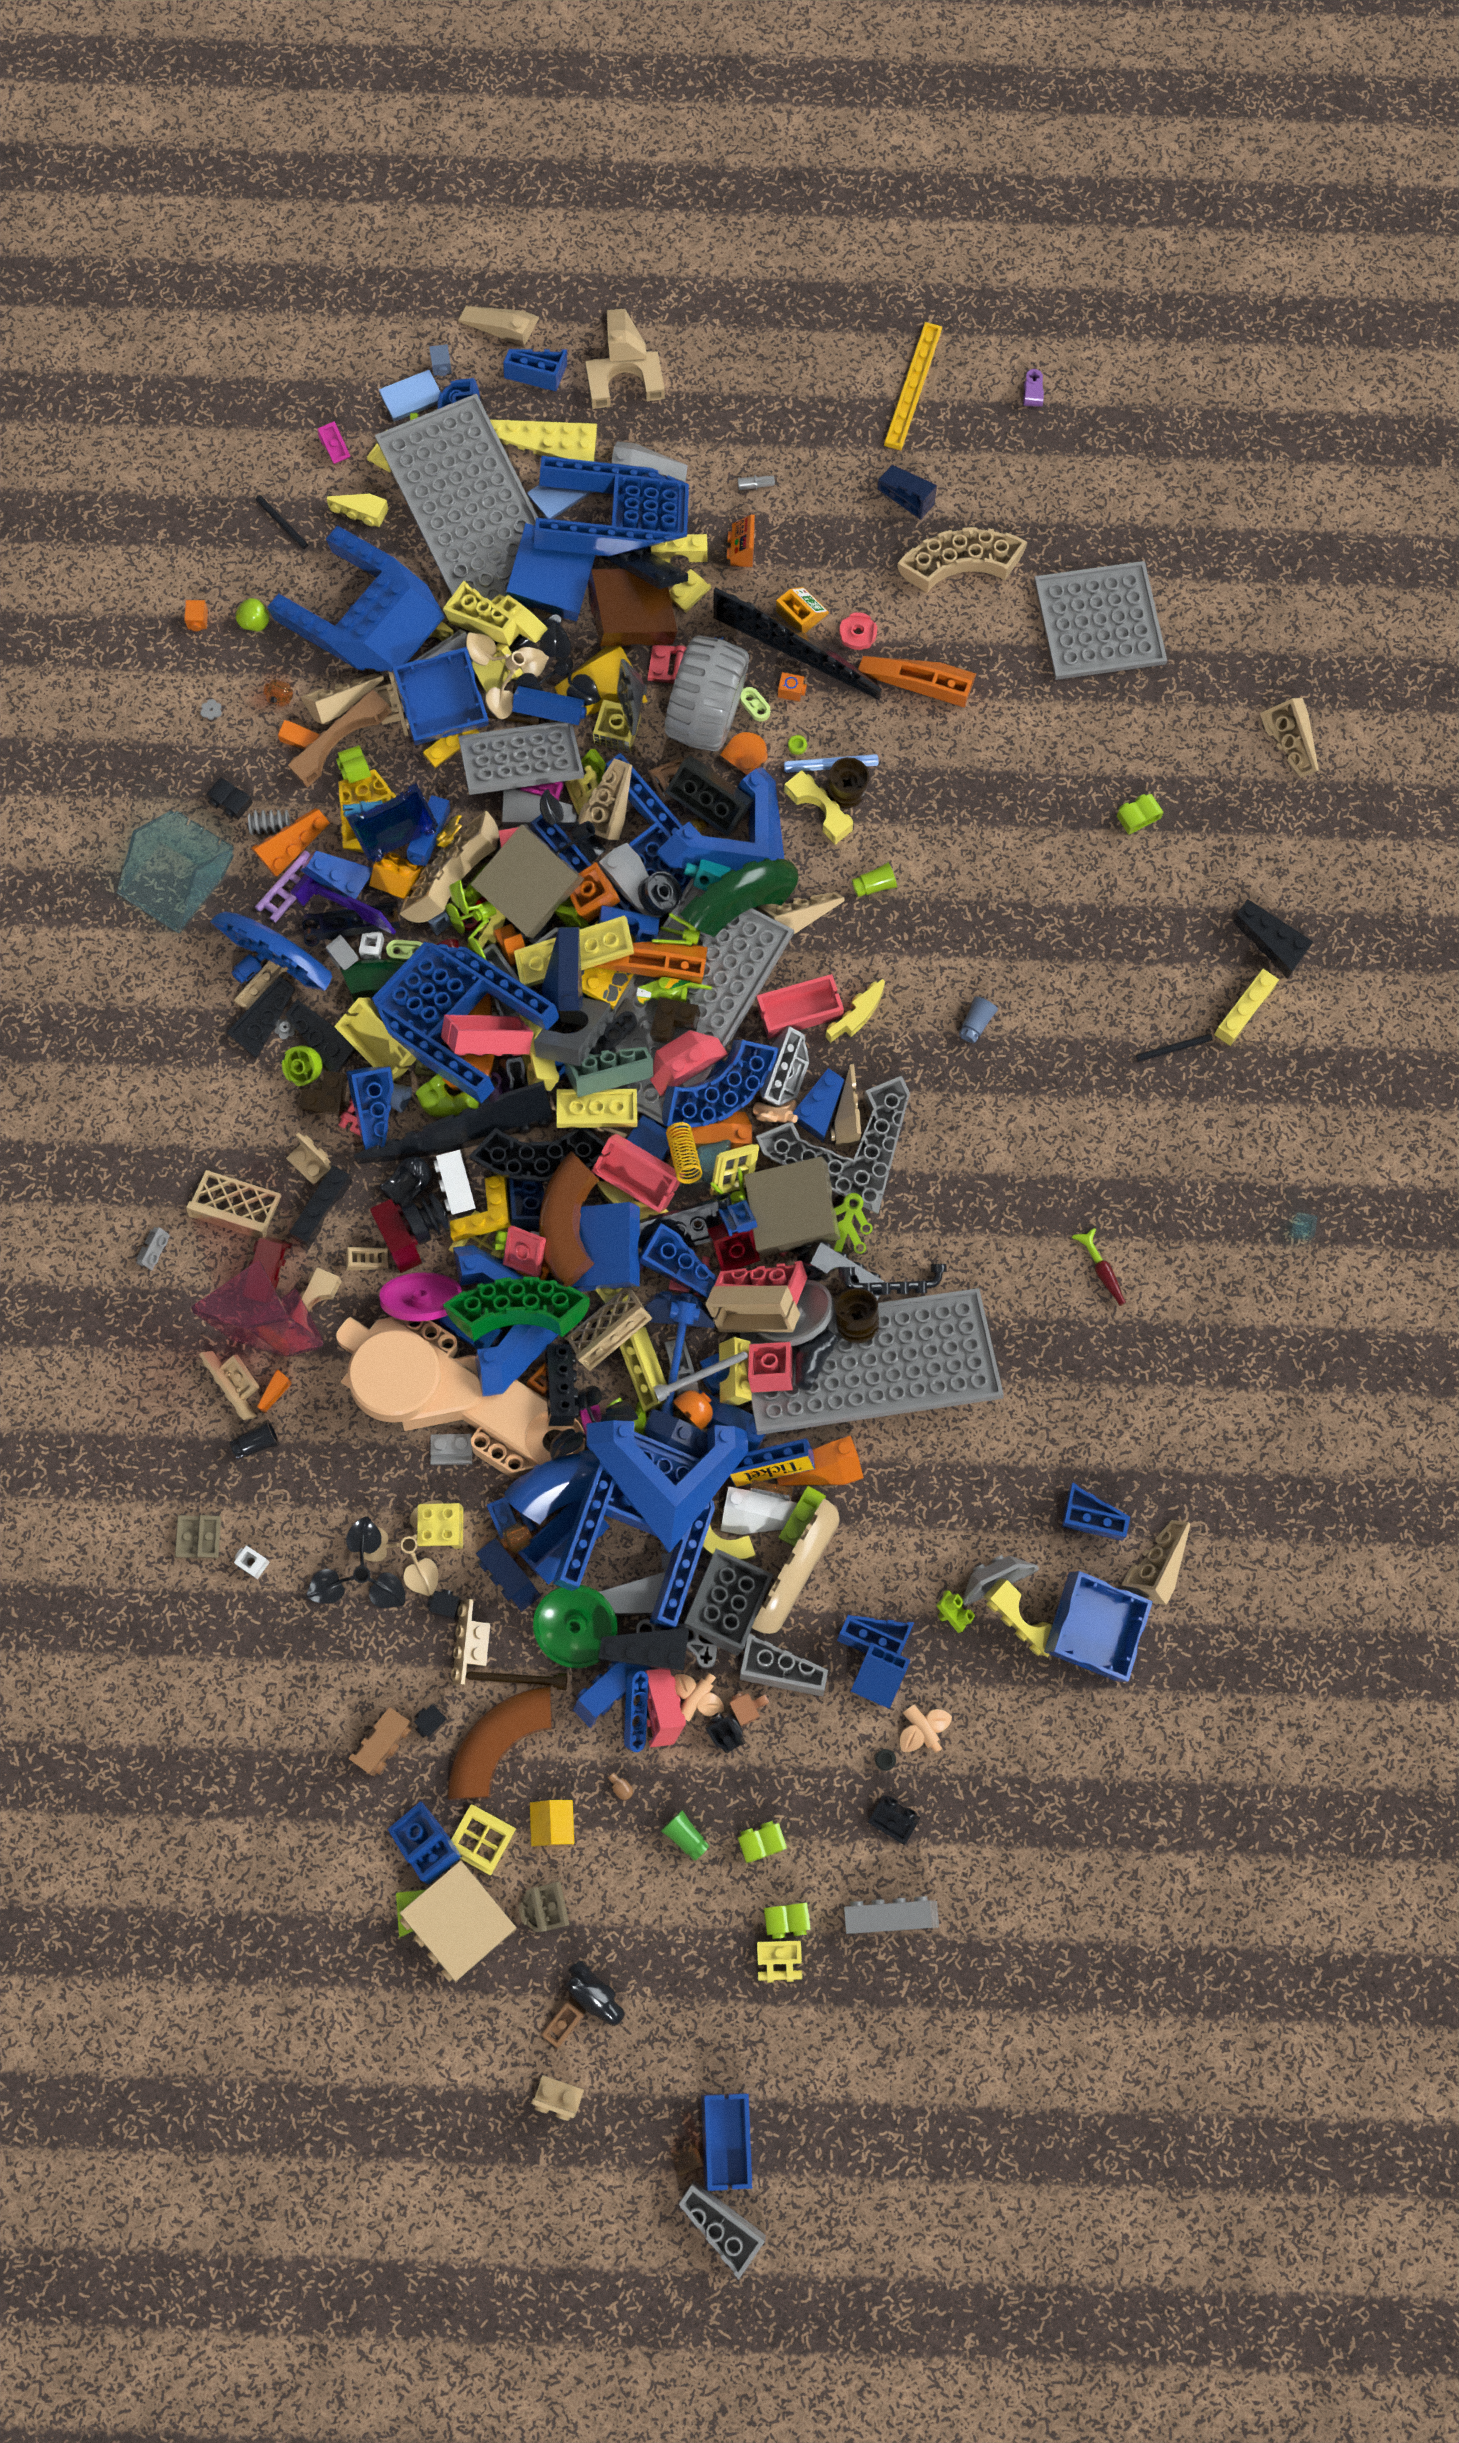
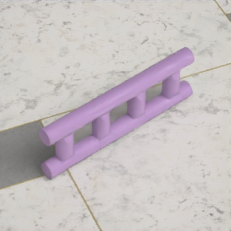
M306 850L303 851L255 906V909L259 912L264 908L270 911L272 916L269 919L274 923L280 919L297 899L282 887L289 879L295 884L301 879L295 872L305 864L310 856ZM276 894L285 899L279 908L270 903Z

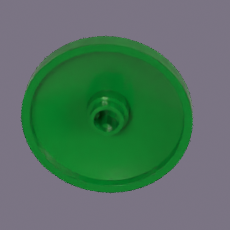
M580 1585L574 1591L557 1587L550 1591L537 1606L533 1619V1630L539 1647L551 1660L570 1668H584L600 1661L597 1660L599 1640L601 1637L617 1635V1619L611 1604L595 1589L585 1585Z

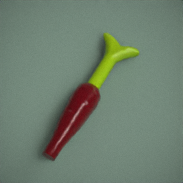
M1091 1229L1087 1234L1073 1235L1072 1238L1081 1242L1087 1247L1095 1262L1097 1276L1116 1299L1118 1305L1126 1304L1109 1262L1102 1260L1093 1244L1096 1229Z

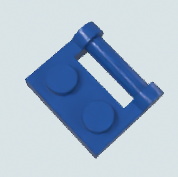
M506 1497L487 1504L502 1544L537 1530L535 1523H532L531 1519L520 1513L525 1527L517 1529L519 1527ZM514 1526L516 1528L515 1532L509 1535L508 1528Z

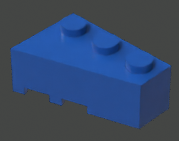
M319 851L310 854L301 868L303 873L326 889L345 898L350 896L354 899L358 897L373 870L371 867Z
M829 1068L793 1112L794 1115L798 1116L796 1123L823 1143L844 1086V1079Z
M1072 1483L1069 1487L1061 1527L1123 1541L1127 1536L1130 1516L1110 1504L1104 1503L1093 1494L1084 1491L1078 1485Z

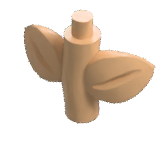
M791 1100L776 1107L757 1102L753 1107V1113L757 1120L785 1124L789 1122L796 1123L798 1120V1116L793 1114L797 1106L796 1100Z
M708 1673L706 1678H701L697 1684L694 1678L686 1674H676L674 1676L676 1694L681 1699H684L680 1708L681 1713L684 1714L687 1721L691 1720L696 1709L703 1716L707 1717L724 1711L721 1699L716 1694L710 1692L714 1687L711 1684L716 1678L712 1674Z
M916 1705L904 1711L903 1714L912 1725L903 1729L901 1733V1750L903 1752H912L919 1749L925 1743L927 1748L931 1747L935 1754L941 1751L942 1747L938 1743L940 1739L936 1733L943 1732L949 1726L952 1719L951 1715L943 1710L934 1709L924 1716Z

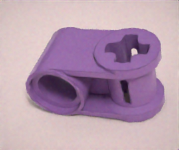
M1031 369L1027 372L1024 382L1023 406L1042 407L1044 398L1043 376L1039 370Z

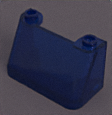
M417 783L409 786V790L405 792V795L401 792L399 796L367 812L362 811V816H356L354 813L346 817L368 861L379 862L384 859L383 855L424 835L429 837L437 832L438 823Z

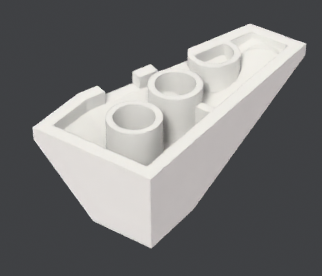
M728 1487L721 1531L745 1535L783 1530L797 1503L749 1490Z

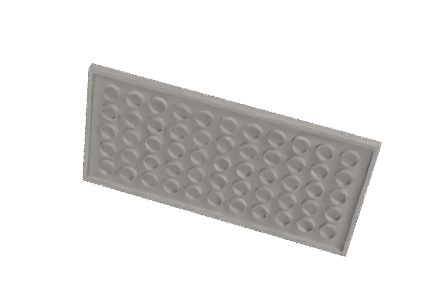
M477 393L376 434L375 439L451 596L461 583L465 581L472 589H476L481 596L488 598L490 601L499 594L505 597L525 523L535 526L536 518L538 517Z
M694 878L690 880L684 890L679 906L671 912L683 920L685 919L680 915L683 909L696 896L700 897L706 892L693 886ZM751 908L730 921L715 938L700 932L697 945L708 947L702 985L711 986L712 990L688 988L686 1003L698 1005L701 1012L695 1032L716 1037L723 1047L727 1048L795 933L794 929ZM668 917L663 927L683 932L685 928H688L671 917ZM660 930L657 939L683 940V936ZM638 974L633 975L624 993L612 1010V1022L621 1013L631 1011L637 1018V1026L611 1052L616 1053L620 1049L646 1047L654 1063L656 1051L666 1045L652 1041L650 1036L659 1000L652 998L649 1001H645L644 1005L640 1004L637 1000L638 987L660 978ZM624 1018L625 1024H632L631 1018ZM620 1024L617 1025L621 1028L622 1032L625 1031L623 1029V1026L621 1027ZM677 1027L673 1040L689 1031V1029ZM611 1030L608 1037L610 1039L618 1038L619 1031ZM601 1043L594 1047L596 1053H601V1051L605 1050V1045ZM717 1063L678 1087H688L705 1081L710 1077ZM650 1078L611 1088L637 1089V1112L665 1126L662 1121L665 1095L662 1097L659 1095Z
M980 1289L878 1303V1333L871 1340L859 1344L850 1343L838 1334L834 1309L832 1319L820 1334L829 1330L838 1338V1342L834 1345V1350L827 1357L824 1367L819 1373L818 1378L813 1382L811 1389L804 1391L795 1384V1361L798 1346L795 1345L791 1346L793 1352V1390L751 1392L757 1435L1003 1399L1004 1394ZM740 1332V1338L751 1341V1344L767 1343L760 1337L758 1332Z

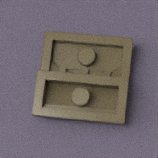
M178 1515L174 1558H218L221 1516Z

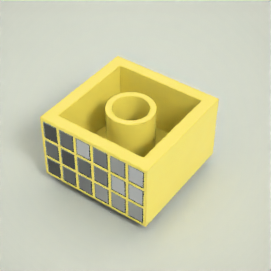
M603 699L593 731L594 744L631 752L636 735H631L621 704ZM640 713V717H639V721H638L637 730H638V727H639V724H640V720H641V713Z

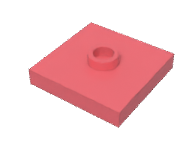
M514 1226L508 1227L503 1265L534 1277L541 1276L546 1238Z

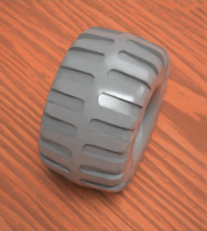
M695 636L691 639L681 660L667 708L665 733L669 738L692 748L713 752L723 747L731 729L746 679L749 654L745 649L716 638Z

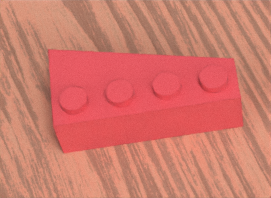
M796 1261L794 1265L786 1266L785 1263H781L773 1268L758 1266L750 1271H747L746 1268L720 1271L714 1286H788L793 1297L792 1301H795L797 1306L807 1280V1275L802 1261Z

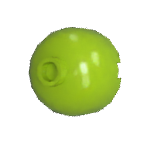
M296 1046L285 1052V1059L282 1060L281 1065L283 1073L289 1082H294L296 1086H305L318 1079L322 1072L323 1064L317 1051L308 1046Z

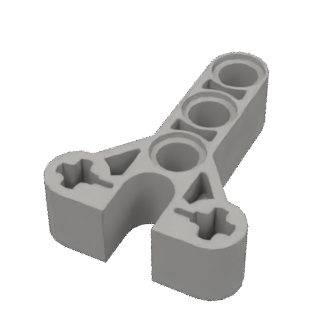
M642 1620L636 1627L637 1633H640V1629L644 1625L650 1626L652 1632L664 1629L649 1623L650 1620ZM677 1623V1626L672 1629H681L689 1627H687L684 1624ZM689 1628L694 1633V1637L687 1641L686 1648L697 1658V1663L702 1669L712 1668L716 1662L717 1646L702 1643L699 1640V1634ZM708 1648L709 1658H712V1660H709L708 1664H704V1661L700 1658L705 1656Z

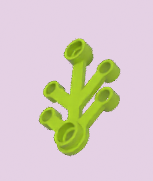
M857 1193L848 1194L844 1198L843 1204L834 1208L836 1215L846 1211L844 1220L838 1222L840 1239L836 1241L834 1247L836 1252H842L847 1234H849L854 1244V1251L856 1253L862 1254L866 1251V1244L861 1242L852 1224L854 1214L861 1225L860 1231L863 1234H870L873 1227L867 1222L861 1210L864 1201ZM855 1199L857 1201V1206L852 1207L850 1205V1200ZM864 1225L870 1226L869 1232L863 1231ZM862 1244L864 1250L860 1252L856 1249V1246Z

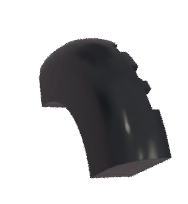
M495 1128L469 1155V1158L484 1169L505 1178L525 1182H548L570 1151L587 1168H590L597 1162L599 1156L603 1155L601 1152L606 1143L587 1128H575L555 1141L531 1143L521 1142L519 1139L508 1136Z

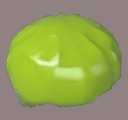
M249 598L240 603L235 613V619L243 629L256 632L262 631L270 619L269 612L263 603L254 598Z

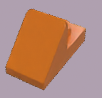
M509 924L494 930L493 934L511 967L516 965L514 951L524 948L525 945L521 933L517 934L513 925Z

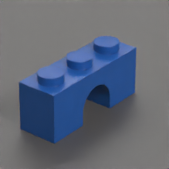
M602 905L597 924L625 915L630 933L635 938V943L652 942V939H657L659 918Z

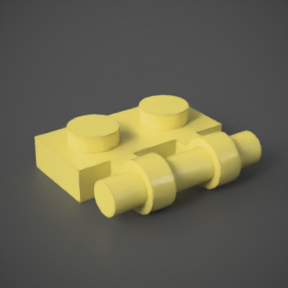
M590 765L584 768L586 772L584 778L565 782L578 815H580L583 805L591 798L594 788H597L599 785L597 774ZM589 782H590L591 787H592V789H590V790H589L588 785H587Z
M801 1941L757 1942L758 1965H767V1971L758 1972V1981L767 1980V1983H774V1980L793 1982V1980L802 1979V1970H793V1964L802 1963ZM773 1964H786V1971H773Z

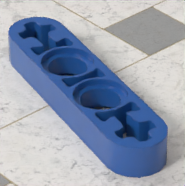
M636 1668L628 1673L626 1679L624 1745L633 1752H640L646 1744L648 1675L646 1672ZM636 1695H640L639 1703L634 1705L633 1699ZM639 1716L638 1724L633 1726L632 1721L634 1717Z

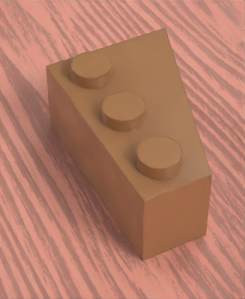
M389 1707L375 1724L368 1738H364L361 1742L362 1746L356 1755L352 1754L348 1759L374 1777L376 1774L380 1775L387 1766L385 1763L389 1756L393 1757L400 1746L397 1744L402 1738L406 1739L412 1731L410 1727L412 1722Z

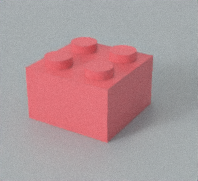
M790 1342L749 1344L748 1380L751 1392L793 1390V1352Z

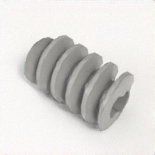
M254 810L253 816L250 813L248 814V827L251 835H254L256 831L259 835H262L263 831L269 835L271 830L273 834H277L280 829L290 826L288 810H285L284 815H281L280 810H277L276 815L273 814L272 810L269 811L268 816H266L264 810H262L261 816H258L256 810Z

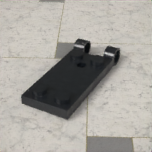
M644 548L612 556L601 555L604 560L613 562L658 589L688 581V573Z
M396 901L369 905L381 911L394 929L400 928ZM351 909L318 914L307 913L302 917V927L305 930L303 934L304 943L310 947L318 945L320 940H334L339 935L345 937L384 931L363 920L356 911ZM307 920L315 921L312 925L305 924ZM309 935L316 936L314 940L307 939Z
M720 1194L708 1201L641 1219L639 1236L641 1248L644 1247L660 1223L677 1232L689 1248L710 1242L707 1229L719 1225L715 1211H718V1209L725 1210L727 1206L732 1205L730 1195ZM701 1221V1225L695 1226L694 1222Z

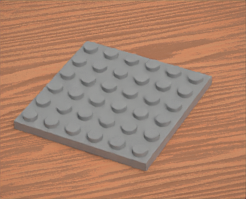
M1145 561L1034 577L1055 680L1165 665L1167 663Z

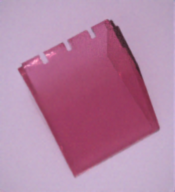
M259 1260L191 1307L196 1316L234 1342L274 1354L290 1357L318 1350V1347L323 1345V1339L298 1290L295 1288L279 1299Z

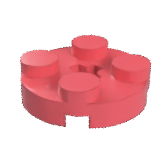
M859 612L852 613L850 617L842 620L839 635L843 645L854 650H863L871 647L876 640L877 625L871 620L869 615ZM857 628H860L861 632L863 633L856 634L853 631H856Z

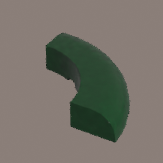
M765 858L758 863L752 861L743 864L742 869L737 871L733 869L722 875V880L709 884L707 886L708 890L700 897L696 896L683 909L680 915L701 932L715 938L730 921L751 908L765 904L782 906L797 885V868L792 862L780 858L776 860Z
M366 959L356 961L347 970H343L340 966L339 968L355 1002L358 998H372L405 962L391 959Z

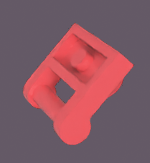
M653 645L648 681L674 684L686 647L681 645L676 647ZM673 654L676 655L674 672L672 675H668L670 657Z

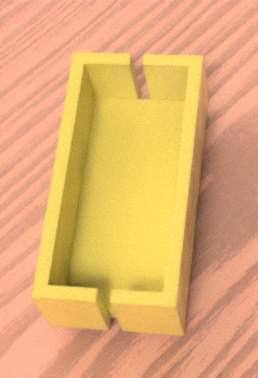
M369 997L358 998L349 1008V1013L344 1014L334 1027L373 1067L390 1066L393 1081H398L408 1070L407 1066L412 1065L417 1058L389 1035L375 1003Z

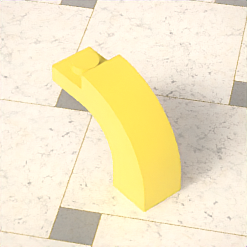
M709 1525L702 1548L710 1556H713L717 1548L743 1561L755 1558V1552L749 1535L736 1540H725L718 1537Z

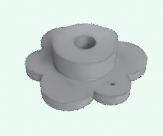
M214 699L208 700L207 703L202 704L201 716L208 717L209 720H213L214 717H220L222 714L220 710L221 704L216 703Z
M288 1018L284 1020L279 1019L276 1024L275 1033L279 1034L281 1039L293 1036L296 1028Z

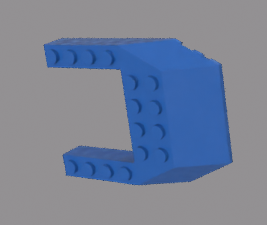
M541 456L539 486L613 494L611 526L536 518L534 548L612 556L687 537L689 484L678 481L669 475L667 477L662 476L654 468Z
M336 526L326 538L332 553L376 577L372 584L336 626L281 594H278L267 608L275 621L358 670L370 668L375 669V671L387 670L392 672L393 666L405 664L410 660L445 616L427 584L394 557L345 529Z
M619 753L617 756H615L613 759H611L608 763L605 764L604 772H606V770L608 769V767L614 759H618L626 763L629 762L621 753ZM632 767L628 800L651 827L628 845L640 856L648 876L658 871L670 873L677 879L683 894L690 880L694 877L684 874L685 869L668 867L656 854L657 850L682 827V824ZM539 815L530 824V830L554 852L571 842L569 837L556 823L549 825L542 815ZM575 844L558 855L578 874L591 866V863ZM615 888L620 902L614 905L613 908L638 913Z
M424 942L372 997L389 1035L422 1064L481 1104L493 1092L494 1086L489 1076L441 1045L444 1041L441 1038L444 1015H468L479 1001L489 993L544 1030H549L559 1018L556 1006L467 947L459 946V948H453L444 944L435 945Z
M634 1432V1443L673 1484L699 1460V1458ZM600 1463L579 1506L553 1584L570 1591L580 1587L604 1515L654 1535L644 1522V1518L641 1514L637 1513L618 1488L616 1481L611 1475L609 1476ZM712 1499L674 1547L649 1623L666 1630L677 1626L715 1510Z

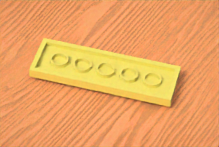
M625 915L580 929L581 970L634 954L628 921ZM556 937L514 951L519 980L522 984L531 987L544 982Z

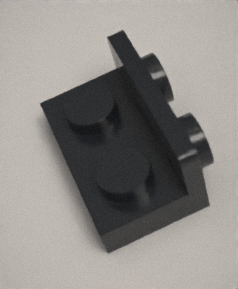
M883 1795L868 1823L905 1845L917 1826L920 1817L911 1808L901 1806L893 1797Z

